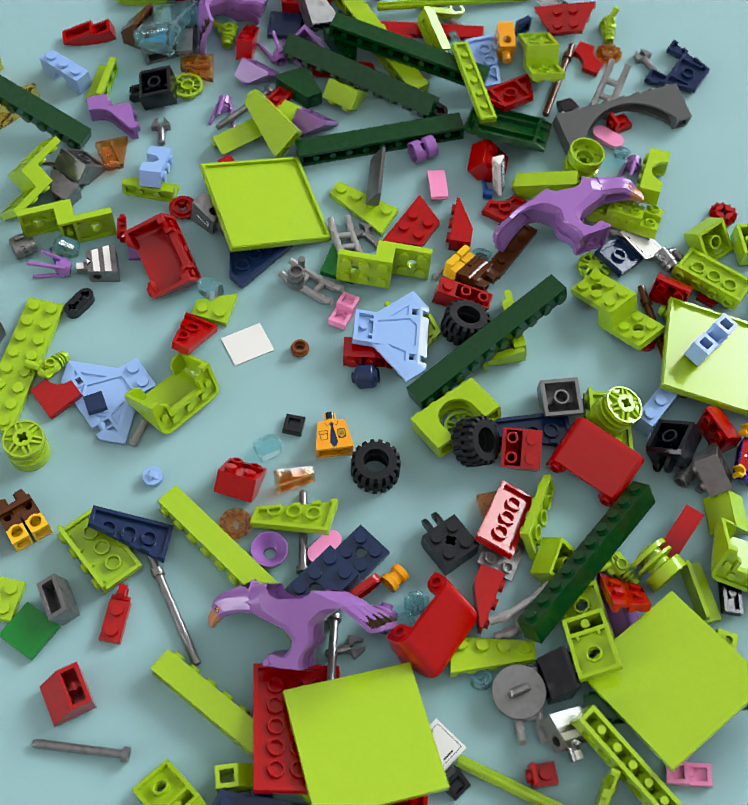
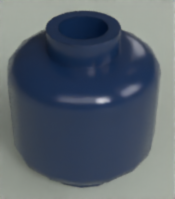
M373 364L357 365L355 371L351 373L352 383H356L359 389L376 387L377 383H380L379 368H376Z

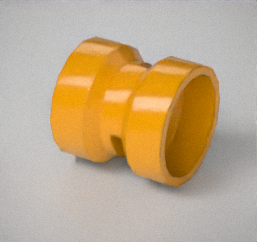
M397 563L390 568L391 572L384 573L381 576L382 583L391 592H396L399 589V585L409 579L406 570Z

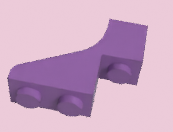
M106 94L86 98L92 122L98 120L110 121L130 138H139L137 131L141 130L139 122L134 120L137 118L135 108L131 109L130 102L112 105V101L107 99Z

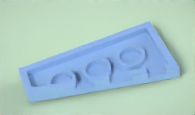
M490 34L465 39L464 42L468 41L475 62L491 67L485 88L501 84L495 35Z

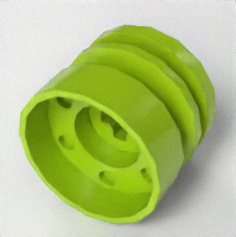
M584 137L574 140L562 164V171L578 170L580 183L581 177H596L605 158L603 147L597 141Z
M615 386L592 405L590 419L592 423L613 437H617L640 419L643 407L636 393L624 386Z
M30 420L16 421L9 425L3 433L2 446L11 463L18 470L25 472L36 471L49 461L51 447L43 429L36 422Z
M663 538L646 546L631 564L634 570L641 565L643 566L638 572L639 576L647 572L651 574L646 580V584L654 592L665 586L687 565L678 554L670 558L667 556L672 549L670 545L663 550L660 549L666 543Z

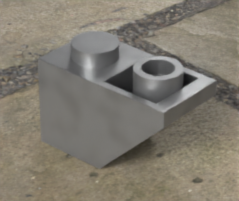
M196 24L180 25L177 29L176 52L183 56H189L199 45Z
M54 170L50 171L51 179L53 180L51 182V192L54 201L70 199L73 206L82 198L80 186L76 182L68 180L62 173Z

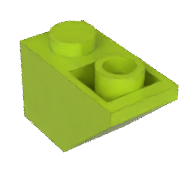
M231 763L214 766L217 793L220 789L232 792L253 790V764Z

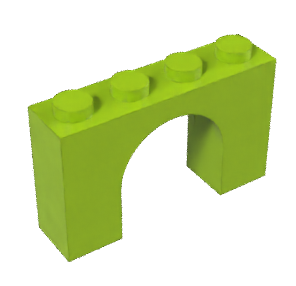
M472 377L467 381L461 382L458 387L446 392L443 397L430 403L428 407L415 413L410 418L414 432L440 459L453 450V447H451V434L440 423L447 413L453 410H466L476 417L487 416L493 422L501 417L500 405Z

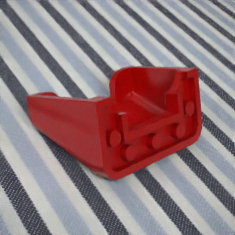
M159 213L124 231L127 246L137 250L151 281L148 283L146 290L152 299L161 298L202 280L182 231L172 215Z
M578 417L568 428L546 462V465L555 473H563L568 470L598 490L600 503L611 508L641 468L644 458L591 421Z
M434 572L427 582L429 591L435 596L413 627L405 624L397 625L386 637L401 664L410 662L413 671L427 678H435L441 674L478 620L474 607L444 575L438 572Z

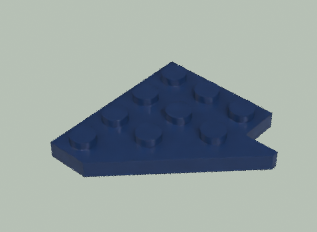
M294 245L230 252V279L243 289L293 248Z

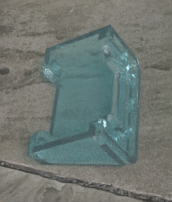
M185 0L159 6L138 29H135L133 34L135 46L172 57L175 53L173 44L178 43V35L188 24H196L197 26L196 11L199 2Z

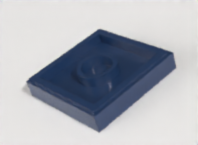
M271 11L267 38L273 39V30L277 39L286 40L289 33L296 34L301 28L302 14Z
M618 236L597 249L594 253L618 277L626 274L643 260L637 252Z

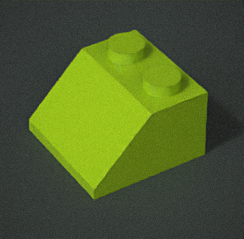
M329 78L322 97L327 99V103L334 106L336 104L341 105L342 110L350 112V110H357L369 92L362 91L354 85L346 84L343 80Z
M708 217L684 233L689 250L692 247L716 261L733 250L723 218Z
M543 537L530 573L542 584L545 581L549 582L575 549L562 537Z

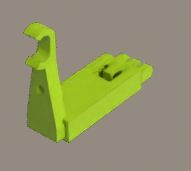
M461 5L458 11H454L452 6H449L448 9L424 7L418 16L417 24L425 43L449 52L451 46L439 20L461 18L465 12L464 7Z
M510 290L504 291L502 312L514 303ZM522 334L518 339L510 342L512 348L497 352L490 361L483 363V370L486 371L487 366L526 361L527 353L524 335Z

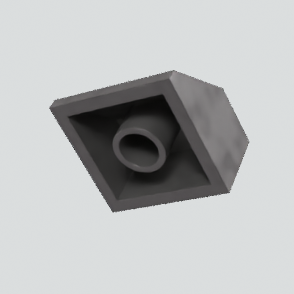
M61 148L53 167L59 170V173L70 178L71 181L76 182L79 186L81 184L89 185L107 170L106 165L82 149Z
M578 377L539 381L537 387L538 401L545 418L584 414Z
M717 442L712 443L694 456L693 471L696 475H700L702 480L700 481L701 488L704 492H708L709 497L733 489L732 474Z

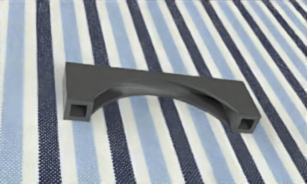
M675 83L671 85L666 84L656 89L651 88L641 93L636 92L626 97L621 96L611 101L605 100L599 104H590L584 108H575L569 112H560L555 116L552 125L567 156L572 142L578 138H586L589 130L598 121L607 117L610 112H613V114L620 112L647 114L670 125L671 129L686 126L692 115Z

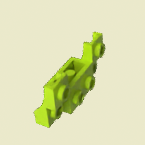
M613 202L597 207L587 216L586 220L595 223L604 221L609 223L611 227L618 228L619 230L655 239L664 210L655 205H647L646 209L642 210Z

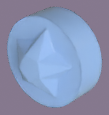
M148 467L142 474L144 484L148 487H157L163 481L162 471L157 467Z

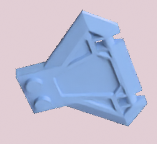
M412 291L377 313L356 309L352 343L374 347L391 367L408 382L426 370V364L422 363L421 359L427 358L429 319L423 317V314H429V307Z
M137 358L119 368L68 360L61 379V384L72 380L83 396L102 391L108 410L89 416L83 397L76 401L75 405L92 430L100 429V432L96 434L100 441L126 445L136 412L127 403L124 394L136 387L142 389L146 394L156 386Z

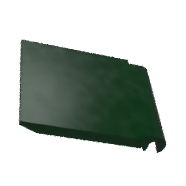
M472 106L464 124V130L467 133L477 135L479 138L544 153L552 124L544 118L510 110L504 112L494 108L497 116L496 122L480 124L475 109Z

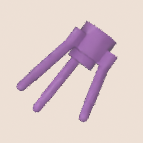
M273 30L272 35L277 47L273 51V56L260 42H257V45L270 58L272 64L276 63L278 66H283L288 62L289 58L286 57V53L282 52ZM282 39V46H284L285 39Z
M226 94L219 96L209 125L212 124L216 114L220 115L221 112H227L228 110L230 114L234 112V105L231 104L232 99ZM235 120L231 122L232 127L235 126Z
M638 155L629 156L628 161L624 163L617 177H621L627 169L630 172V176L637 172L638 182L642 168L640 166L641 157Z
M43 249L40 250L41 253L60 260V262L56 261L55 265L31 261L26 262L27 265L55 269V272H58L33 275V278H65L70 276L72 262L68 261V258L58 256Z

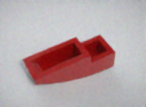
M109 19L96 24L89 20L62 31L64 45L86 46L116 39L115 27Z
M687 504L664 538L666 543L660 549L663 550L670 545L672 549L667 556L670 558L675 554L679 555L704 517V514Z

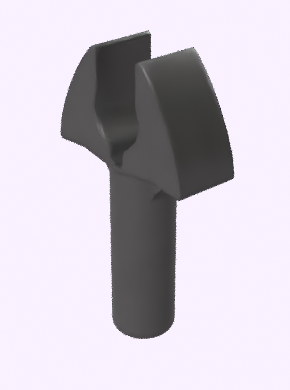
M641 49L640 53L635 52L634 61L636 64L643 63L650 71L651 69L657 71V68L649 60L652 53Z
M163 117L164 123L162 126L158 124V118L153 121L151 126L152 131H158V144L161 146L165 145V130H171L170 123L165 117Z
M359 222V227L364 231H360L354 226L358 240L365 238L377 248L379 241L369 233L372 231V225Z
M348 635L346 645L337 647V656L349 653L353 656V660H355L365 651V646L355 649L353 645L362 643L363 638ZM328 649L325 650V656H326L327 658H328Z

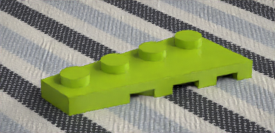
M338 181L330 191V197L344 209H349L357 219L360 218L365 223L372 225L377 235L382 237L397 216L399 209L381 200L378 206L367 205L366 193Z
M543 474L541 482L537 485L536 495L532 498L531 508L526 513L525 523L520 528V537L523 539L531 561H534L537 554V545H540L542 541V527H546L548 521L546 510L550 511L555 492V485L551 474Z
M338 498L330 499V502L315 500L311 504L296 502L290 506H282V504L256 506L250 524L253 528L329 535L339 504Z

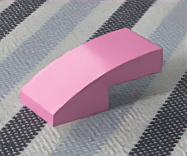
M427 170L431 200L448 199L444 170Z
M343 292L336 302V308L328 318V324L345 330L358 306L360 297Z
M684 761L673 772L666 766L667 784L713 787L711 763H688V761Z

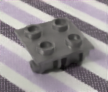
M518 543L512 558L509 560L483 545L476 562L478 569L481 564L504 572L503 578L512 582L525 546Z

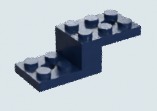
M360 525L336 549L329 545L285 590L294 596L309 595L310 587L317 584L321 586V591H325L326 588L349 592L360 584L390 554V551ZM358 549H364L367 554L365 557L359 558L355 555V552Z

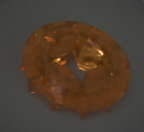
M602 43L596 50L597 58L603 63L608 64L609 58L615 59V63L621 59L622 52L619 47H616V44L611 45L608 43L606 45Z
M229 509L221 516L219 526L231 538L239 540L240 537L246 536L249 530H251V517L243 509ZM235 517L237 522L241 523L238 525V530L234 529V526H230L233 524Z

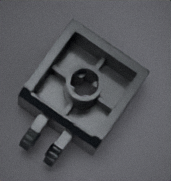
M170 65L141 71L139 73V84L129 87V93H131L129 101L134 103L141 102L145 111L177 104L176 77Z
M659 419L646 444V452L653 463V471L659 472L664 468V472L671 473L675 466H689L702 439L695 422Z
M434 512L431 516L437 524L436 527H433L427 519L421 521L427 531L422 536L421 545L446 576L475 556L480 545L474 540V537L455 514L444 521L437 512Z

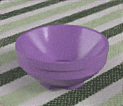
M276 532L261 533L256 536L251 544V556L263 568L278 567L287 557V542L283 536ZM272 549L276 552V555L272 559H267L264 557V552Z

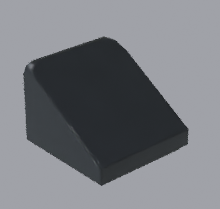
M571 98L556 102L558 113L580 108Z
M450 766L445 771L450 787L446 792L456 801L471 784L459 768Z

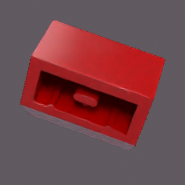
M483 139L472 144L467 171L478 181L485 179L486 182L493 183L492 157L505 156V175L509 157L491 140Z
M659 273L649 296L655 303H660L664 306L668 305L670 297L687 302L693 287Z
M706 407L696 424L708 445L717 442L722 454L737 447L742 439L720 407Z
M503 427L500 467L522 471H539L543 430Z
M237 457L229 458L218 469L213 492L252 503L258 495L267 469L257 463L243 462L242 459Z
M77 661L55 671L39 686L55 727L97 708Z

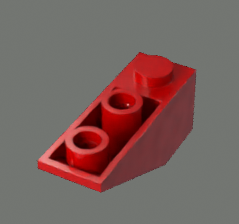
M247 24L242 28L236 39V60H241V58L253 60L260 27Z
M457 198L456 204H452L451 215H454V217L449 220L448 228L451 229V232H447L446 242L449 243L448 250L459 251L464 245L470 247L473 227L460 198Z
M441 276L432 302L447 307L452 301L467 299V301L472 300L475 303L481 304V307H484L486 310H489L493 294Z
M344 337L343 366L356 367L357 365L373 364L375 367L393 369L374 347L353 344L352 337Z
M481 564L472 587L474 608L478 615L476 622L477 631L480 635L483 628L488 629L490 624L488 619L490 610L495 611L499 601L495 597L497 592L502 593L506 581L502 580L504 572Z

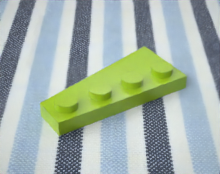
M466 637L450 659V677H456L458 674L466 672L467 674H474L478 670L484 669L489 671L497 670V667L534 664L536 660L535 642L531 640Z

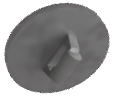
M520 664L510 665L502 669L495 677L492 684V698L495 706L502 714L511 719L524 720L533 717L541 710L546 699V687L543 679L534 669Z

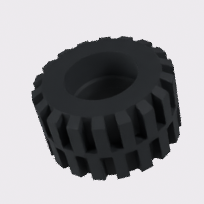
M457 299L455 302H450L447 306L440 324V330L443 332L442 335L447 337V341L453 342V345L460 346L491 321V318H489L490 314L479 303H475L472 300L467 301V299Z
M477 416L461 419L453 427L451 447H453V454L456 455V459L460 461L461 465L466 467L490 465L498 458V453L501 450L500 433H498V428L494 425V422L489 420V417Z
M370 439L369 443L366 441L362 442V447L358 445L356 451H353L351 477H353L354 483H358L357 487L360 489L365 488L364 491L369 493V490L373 491V494H377V491L384 493L386 488L390 490L399 478L401 466L399 452L396 453V448L394 446L390 447L389 442L382 443L383 440L378 439V442H375L374 439ZM371 461H379L386 468L380 472H372L365 465Z

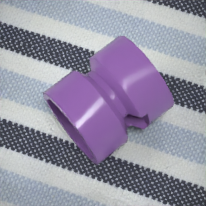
M432 135L409 142L407 145L409 156L415 164L425 161L426 158L436 157L439 154L437 142Z

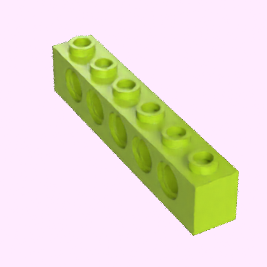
M595 705L584 707L570 722L610 768L621 771L619 778L643 805H683Z

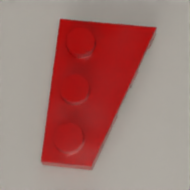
M186 312L180 329L177 330L172 341L171 348L179 351L181 354L189 355L217 332L218 325Z

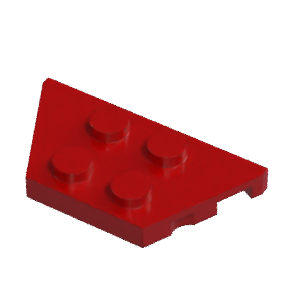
M596 1L534 7L535 14L541 19L543 26L546 27L547 32L552 36L582 34L593 9L596 7Z
M528 74L486 89L493 107L504 112L533 101V91L531 90L532 86Z
M418 196L383 241L423 247L440 226V221L423 198Z
M598 573V584L612 612H619L620 607H627L626 611L650 612L652 604L640 585L629 583L604 573Z

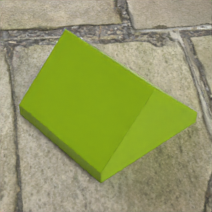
M728 490L712 497L703 498L702 502L710 537L714 536L715 526L721 517L735 524L736 532L734 535H748V522L742 496Z

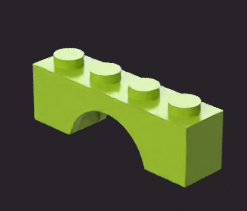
M651 147L649 154H645L636 188L644 196L643 203L657 205L663 182L655 176L665 175L671 152Z

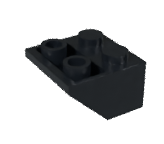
M566 645L537 658L535 666H538V674L543 679L546 687L548 705L573 699L581 685L578 674L574 671L572 665L574 664L570 651H567Z

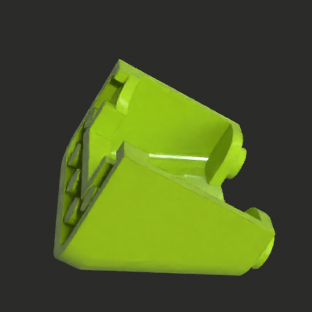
M177 353L170 362L172 374L146 394L138 387L132 388L124 394L127 403L158 431L166 435L175 431L211 402L219 393V385L210 364L190 354Z
M721 517L714 529L710 566L711 575L718 582L748 592V542L733 537L736 532L735 524Z

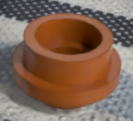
M302 339L295 340L291 345V353L296 357H304L309 352L308 343Z

